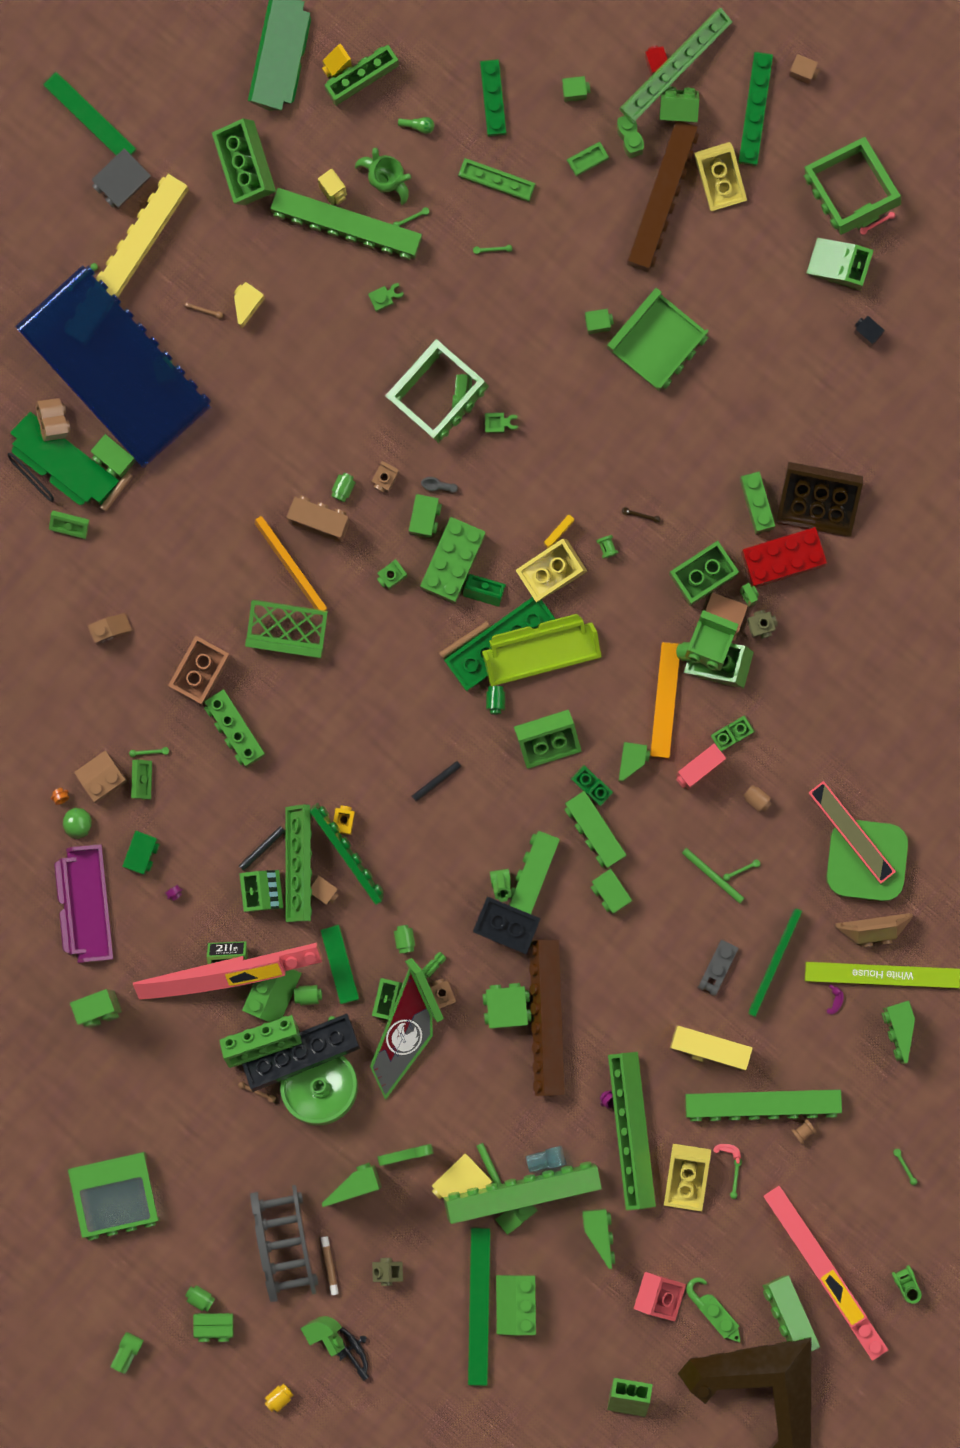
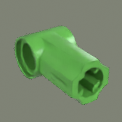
M456 375L452 409L472 388V378L469 375Z
M509 869L490 871L495 899L500 900V902L507 901L511 897Z
M126 1331L110 1367L126 1374L144 1340Z

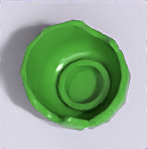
M82 808L68 810L63 818L65 833L74 839H80L88 835L92 826L90 814Z

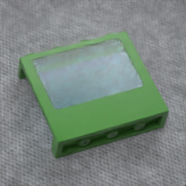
M146 1152L68 1169L82 1238L87 1237L88 1240L99 1238L98 1234L102 1233L111 1236L118 1234V1230L124 1228L126 1232L137 1230V1226L144 1224L145 1228L155 1226L156 1221L160 1220L157 1216L147 1169Z

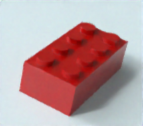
M816 527L748 547L741 551L751 585L755 586V588L825 567L827 564Z

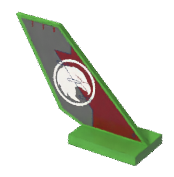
M412 958L405 961L408 972L370 1065L385 1100L433 1037L432 1017L436 1022L444 1019L422 969Z

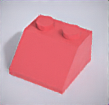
M645 1272L634 1309L675 1322L686 1284Z

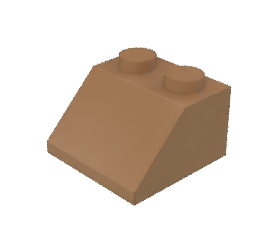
M106 750L74 772L96 804L128 782Z

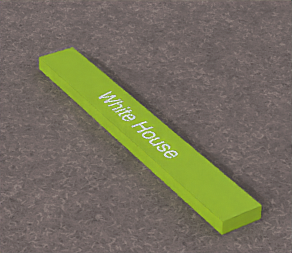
M805 962V981L960 988V969Z

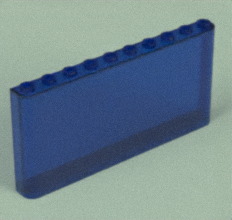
M82 265L15 327L134 459L145 468L212 408L209 405L211 400L205 393L199 394L196 390L198 386L192 379L188 381L183 376L185 371L179 365L175 367L170 362L173 358L166 350L163 353L158 348L160 344L153 336L149 338L145 334L147 329L140 322L136 324L132 320L134 315L128 308L122 309L119 305L121 303L119 298L115 294L111 296L106 291L109 287L102 280L98 282L93 277L96 273L88 265L85 268Z

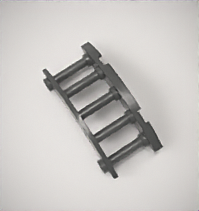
M292 1185V1196L266 1201L259 1199L258 1192L250 1193L252 1212L256 1224L257 1243L262 1269L265 1272V1283L270 1302L278 1301L277 1293H280V1290L310 1285L312 1294H316L315 1286L319 1285L317 1274L312 1272L300 1208V1204L303 1203L302 1193L297 1191L296 1185ZM295 1203L296 1215L271 1220L263 1219L262 1211H265L266 1208ZM298 1222L300 1237L275 1242L266 1241L265 1231L268 1228ZM302 1244L304 1259L278 1264L270 1262L269 1253L272 1250ZM306 1266L308 1273L306 1278L280 1283L274 1280L273 1274H276L278 1271Z

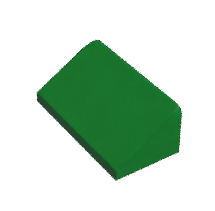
M469 574L463 596L494 606H500L506 584Z

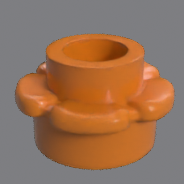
M58 788L53 791L51 800L56 805L63 804L69 800V791Z

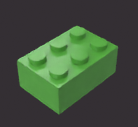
M716 541L670 571L669 576L689 606L736 577L739 571L719 541Z

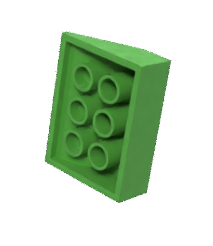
M369 1162L356 1167L357 1171L353 1172L321 1203L322 1207L380 1189L382 1186L375 1165L371 1166Z

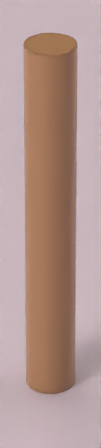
M487 621L439 652L440 656L443 659L487 630L490 625Z

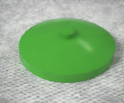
M342 1056L282 1080L280 1086L281 1097L287 1110L299 1121L309 1125H326L342 1118L353 1106L358 1092V1080L352 1065Z

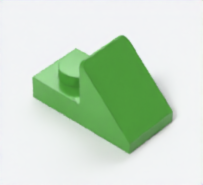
M534 1205L505 1211L495 1220L508 1235L538 1210Z

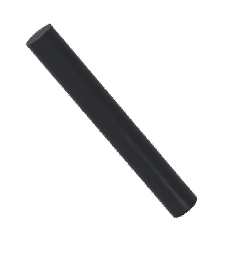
M458 761L453 763L412 795L413 799L417 802L462 766Z
M279 826L239 867L245 871L285 830Z

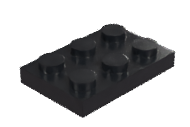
M487 896L473 933L527 954L541 918Z

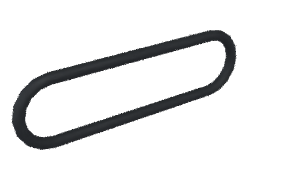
M8 453L7 455L11 463L47 500L53 502L54 497L51 492L14 454ZM11 457H13L24 468V470L48 493V495L51 498H49L39 488V486L14 462V460Z

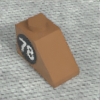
M125 613L107 617L87 625L96 645L132 631Z

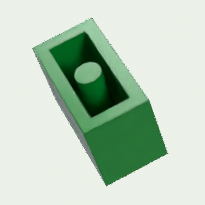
M135 830L122 867L146 875L147 872L150 873L154 863L151 859L153 854L158 853L160 847L159 839Z

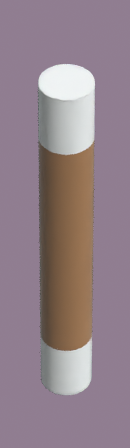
M328 1236L321 1237V1244L331 1295L339 1294L329 1239Z

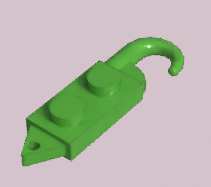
M700 1277L691 1279L686 1287L689 1298L724 1339L729 1338L740 1342L739 1325L718 1300L711 1294L699 1297L693 1290L694 1284L700 1282L706 1285L707 1282Z

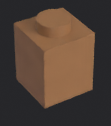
M797 54L789 76L810 84L812 79L816 80L820 69H817L818 62Z
M320 876L317 877L311 886L312 895L326 905L329 903L333 904L339 896L337 894L338 889Z

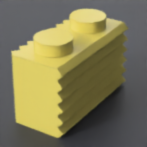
M330 169L318 178L319 189L324 193L331 205L335 203L338 205L346 199V186L333 169Z

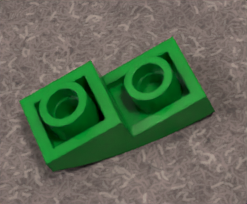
M585 765L571 778L599 806L613 793Z

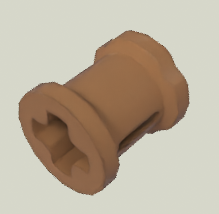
M807 1119L798 1129L792 1130V1133L801 1145L809 1136L817 1134Z

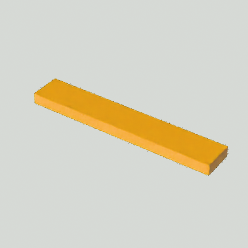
M262 516L255 519L254 524L314 609L326 611L327 607Z
M661 643L650 757H670L679 659L676 654L679 644Z

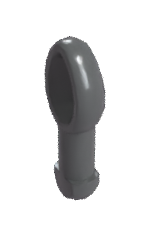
M426 477L421 481L423 488L428 491H437L438 489L450 491V493L458 491L456 484L440 482L434 477Z

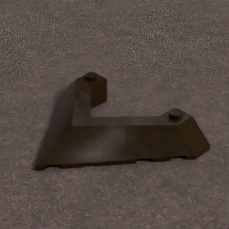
M812 1337L797 1341L780 1342L775 1345L740 1349L729 1353L711 1354L706 1357L690 1358L678 1372V1375L689 1391L704 1404L710 1400L717 1390L773 1387L778 1437L769 1448H811Z

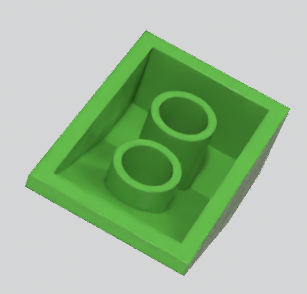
M731 643L720 671L711 670L702 663L687 661L684 673L721 684L744 688L754 652L746 646Z

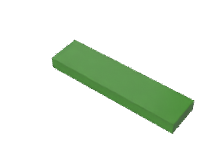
M464 158L458 174L460 178L527 202L530 201L536 185L534 182Z

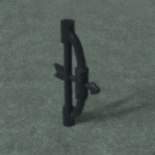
M342 1327L339 1331L347 1337L351 1346L347 1348L344 1344L345 1348L336 1355L340 1357L339 1361L348 1356L361 1379L365 1381L369 1378L367 1374L368 1362L360 1343H365L367 1337L360 1336V1339L357 1341L354 1335ZM353 1348L362 1359V1368L350 1352Z

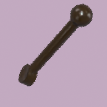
M628 507L622 509L624 515L639 516L653 520L655 523L661 521L659 516L653 517L631 511Z

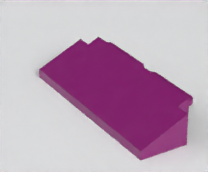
M102 844L67 848V858H61L54 864L58 902L64 905V910H61L59 913L63 951L69 955L77 954L78 963L112 960L113 951Z

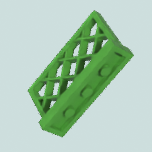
M252 599L245 647L321 658L328 611ZM255 605L263 606L267 613L259 618L255 613ZM277 608L282 609L286 614L279 621L272 613ZM296 611L301 612L305 617L298 624L291 616ZM314 614L323 615L322 623L318 626H315L310 619ZM270 615L276 623L267 629L261 620ZM289 617L295 626L286 632L280 623ZM308 620L314 629L305 635L299 625ZM259 622L265 631L260 635L252 634V627ZM277 625L284 633L279 638L274 637L270 632ZM297 628L303 637L299 640H293L288 633ZM316 631L320 636L319 644L312 643L307 636Z

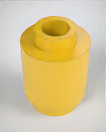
M283 1383L265 1397L267 1400L265 1405L271 1412L274 1410L279 1412L291 1401V1397L294 1394Z

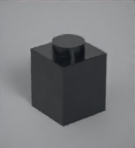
M869 316L865 319L861 317L854 325L856 327L854 334L870 348L885 331Z

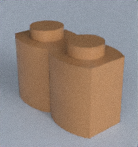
M60 398L37 401L35 410L43 440L49 441L66 438L68 432H70V424L64 417L66 414L64 403H61Z

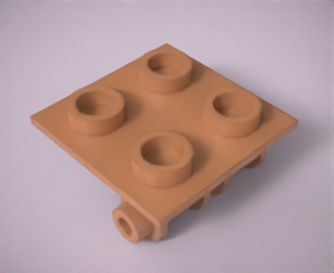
M712 592L705 611L739 624L733 637V641H735L748 605Z

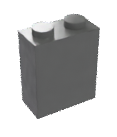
M124 148L92 179L94 183L92 187L99 194L103 192L107 196L105 200L112 208L116 206L119 209L151 178V175Z

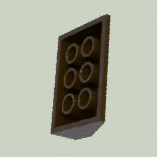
M788 462L776 522L809 529L816 527V530L851 537L863 486V476Z

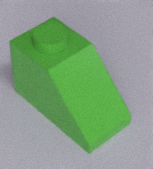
M624 742L618 782H623L642 768L645 762H649L650 750H647V745Z

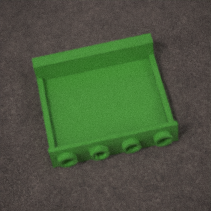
M655 288L608 343L607 349L660 392L662 388L666 389L671 384L672 380L670 378L674 374L678 375L683 370L684 366L682 364L687 359L690 361L696 354L695 349L698 345L702 347L708 340L709 330L701 328L662 296V292L659 289Z

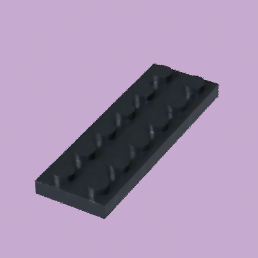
M346 1013L299 1032L302 1044L243 1063L242 1065L251 1091L255 1092L359 1050L360 1046L348 1014Z

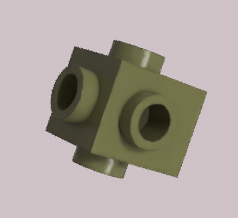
M765 610L755 612L754 616L747 619L752 638L761 636V639L772 636V632H775V627L778 626L775 615L771 616V613H765ZM764 622L766 626L763 627L760 623Z
M380 1258V1262H372L373 1282H381V1286L393 1285L392 1282L403 1281V1262L392 1261V1258Z

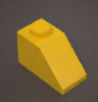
M341 43L322 60L324 66L322 70L327 78L337 77L345 69L352 67L351 58Z

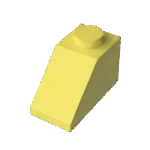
M247 282L243 285L240 284L234 292L236 294L234 299L238 324L242 329L265 299L261 292Z

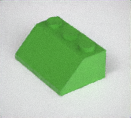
M569 709L514 727L527 769L582 752Z
M292 969L285 971V976L255 982L242 1011L267 1022H273L282 1018L302 973Z
M496 1275L497 1334L536 1335L535 1275Z

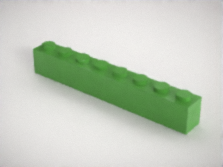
M277 188L271 206V213L276 218L283 220L288 218L297 225L304 223L310 225V228L316 231L326 230L331 236L338 237L341 235L353 243L360 241L368 248L374 249V247H378L387 254L394 252L400 254L399 257L406 260L416 258L422 240V234L281 188Z
M638 1052L608 1055L626 1210L656 1207Z
M841 1090L685 1094L686 1117H690V1121H702V1117H709L710 1121L721 1120V1116H729V1120H741L740 1116H748V1120L760 1119V1115H768V1119H779V1115H787V1118H799V1114H806V1118H818V1114H826V1117H837V1113H842Z
M583 1162L580 1163V1166L574 1168L572 1166H565L561 1168V1171L554 1172L553 1170L542 1172V1175L539 1176L534 1174L526 1175L522 1180L509 1179L500 1185L491 1183L482 1189L475 1187L461 1194L459 1192L449 1193L448 1197H443L448 1221L450 1224L600 1190L602 1188L598 1167L594 1163Z

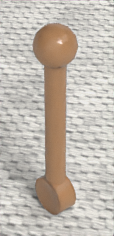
M185 303L184 305L186 308L214 315L218 319L223 317L222 312L210 311L190 303Z
M244 1082L238 1084L240 1089L251 1091L250 1087ZM258 1090L253 1092L267 1098L270 1102H275L276 1097L273 1095H267Z

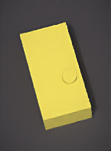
M676 1026L670 1049L691 1054V1059L703 1062L704 1058L741 1070L747 1069L752 1052V1047L681 1026Z

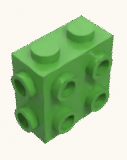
M520 983L509 984V988H501V985H490V989H487L486 994H483V1006L487 1005L488 1013H484L485 1025H489V1029L528 1025V1021H531V1010L526 1009V1002H530L529 990H525V986L521 987Z

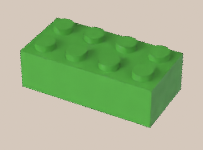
M243 118L212 132L234 204L247 205L276 192L253 120Z
M450 517L420 585V589L456 604L486 536V532Z
M109 989L70 1002L77 1024L86 1028L100 1025L101 1020L111 1021L119 1018L118 1014L122 1013L115 991Z

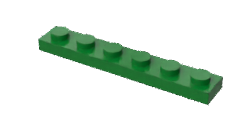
M754 52L738 164L757 166L773 54Z
M316 803L311 807L310 813L374 904L377 905L383 900V889L379 884L374 883L371 872L367 868L364 869L360 856L357 853H353L350 849V842L346 837L343 838L341 836L338 825L334 821L331 822L326 808Z

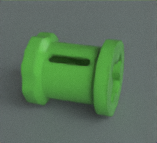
M612 535L605 536L596 541L597 544H600L603 559L619 553L614 547Z

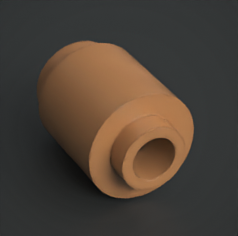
M752 785L743 795L746 798L745 801L758 812L761 810L765 812L772 804L770 802L771 797L758 786Z

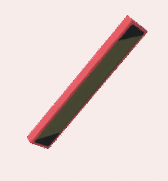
M824 781L808 793L880 884L896 872Z

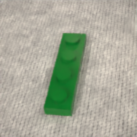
M499 59L480 61L487 136L506 135Z

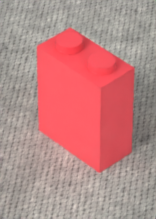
M713 744L678 771L676 781L682 788L686 787L689 790L722 764L726 757Z

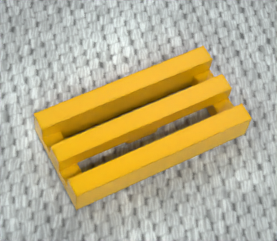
M570 514L565 517L544 541V546L547 549L554 545L574 522V518Z

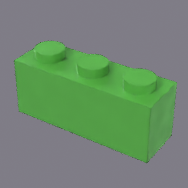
M760 471L741 476L740 483L755 534L773 530L775 523Z

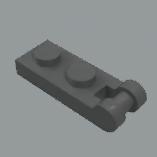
M721 940L698 988L701 990L705 989L711 995L716 996L739 948ZM709 977L716 980L714 985L707 982Z

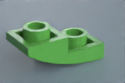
M744 715L715 732L711 737L718 749L723 751L754 733L755 730Z

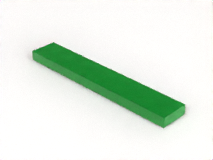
M57 72L43 84L115 156L124 148L131 156L137 151L118 130Z
M797 908L793 910L750 1006L748 1015L756 1016L802 910Z

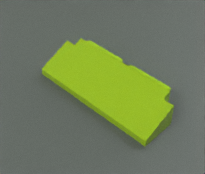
M578 614L543 622L536 629L528 626L494 635L489 641L491 649L482 651L491 686L601 658L596 628L592 622L584 624L582 617Z

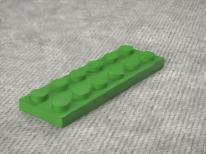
M303 804L285 807L286 922L311 921L312 888L310 886V878L312 876V869L310 868V859L312 857V850L310 848L312 831L310 829V820L312 814L310 813V805Z

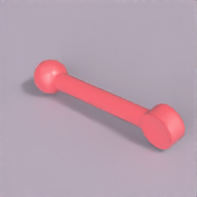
M889 212L888 216L864 228L861 227L860 234L865 235L868 230L884 221L894 219L895 213Z

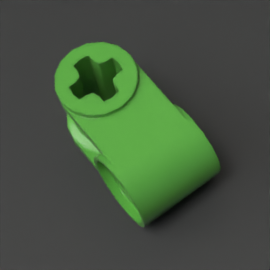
M907 1265L905 1269L899 1272H892V1277L903 1299L907 1303L912 1304L919 1302L922 1294L910 1265ZM910 1289H914L917 1292L916 1299L912 1301L907 1297V1292Z

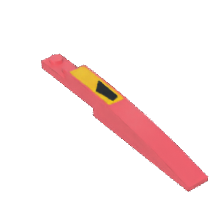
M313 943L247 960L240 956L133 982V986L139 1000L207 992L285 976V971L323 962V957L318 944Z
M777 1186L765 1194L763 1197L870 1359L873 1361L887 1352L888 1348L781 1187Z

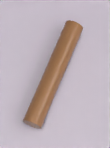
M126 472L100 506L105 512L108 510L133 476L130 473Z

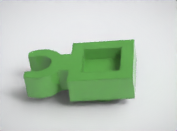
M399 283L393 284L388 291L383 286L368 294L376 312L393 305V298L400 299L404 296L403 292L399 294L394 292L396 288L400 287Z
M485 413V433H504V427H508L510 430H517V425L513 426L510 424L511 420L517 419V415H510L508 418H504V413Z

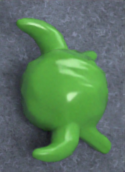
M378 148L372 149L373 158L362 157L358 159L355 169L361 166L366 167L369 170L368 181L374 188L381 193L395 190L400 195V204L403 205L407 202L409 190L404 181L411 179V175H404L401 162L391 156H379Z

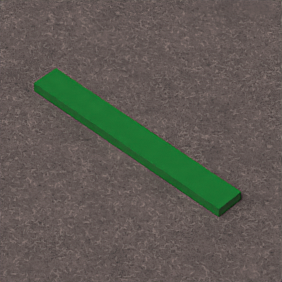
M471 1228L468 1385L487 1386L490 1228Z

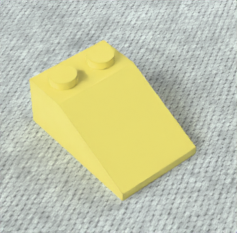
M730 142L694 152L710 211L747 201L734 148Z
M561 539L516 569V572L534 600L538 602L586 573L587 570L568 540Z
M673 1144L664 1206L702 1212L711 1149Z

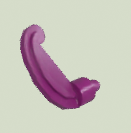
M829 985L832 989L831 992L835 995L832 1009L828 1008L827 1013L834 1014L841 1007L844 998L842 991L837 986Z

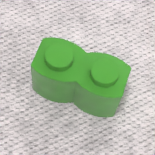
M625 116L618 118L617 132L624 141L623 148L629 158L642 155L644 142L642 136L637 132V122L630 123Z

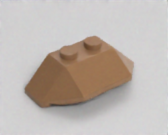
M907 913L836 923L834 927L855 944H861L862 947L873 946V942L878 941L881 942V945L891 944L892 939H897L912 919L913 914Z

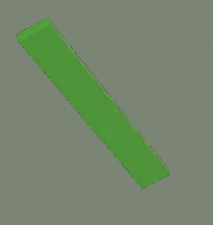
M718 8L619 108L630 123H634L732 23L722 8Z

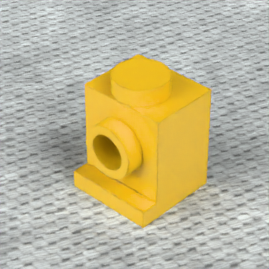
M341 805L340 808L335 809L333 821L338 825L339 833L351 835L355 811H351L352 807ZM344 816L348 819L347 823L345 824L341 823L340 819Z

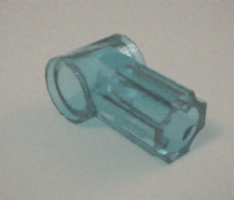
M562 1146L545 1149L543 1152L526 1156L529 1172L566 1165Z

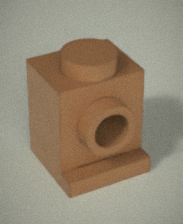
M382 461L371 481L374 485L373 488L382 493L384 491L389 493L399 474V470ZM383 474L388 476V479L385 481L381 480Z
M442 978L432 982L433 986L430 989L439 1009L456 1003L448 980L444 982ZM444 989L446 995L444 997L439 996V990Z

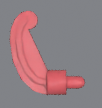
M719 1144L714 1147V1153H718L719 1150L731 1153L736 1163H740L741 1154L734 1145Z

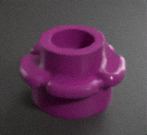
M177 884L165 892L168 897L166 899L176 900L182 896L181 891L183 888L180 889Z
M612 1090L605 1091L600 1096V1105L602 1107L605 1106L607 1109H610L614 1106Z

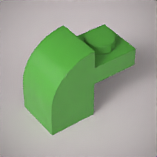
M318 1317L300 1328L309 1345L322 1340L331 1357L345 1348L343 1339L337 1333L342 1326L331 1317Z

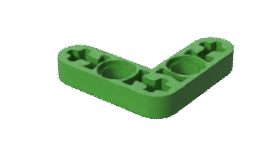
M431 1143L378 1156L377 1158L379 1166L434 1154Z

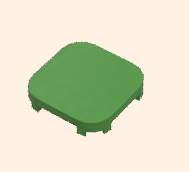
M855 820L896 871L880 884L838 830L834 828L830 836L826 882L829 888L836 895L842 897L889 901L897 897L902 891L905 879L908 839L905 832L893 824Z

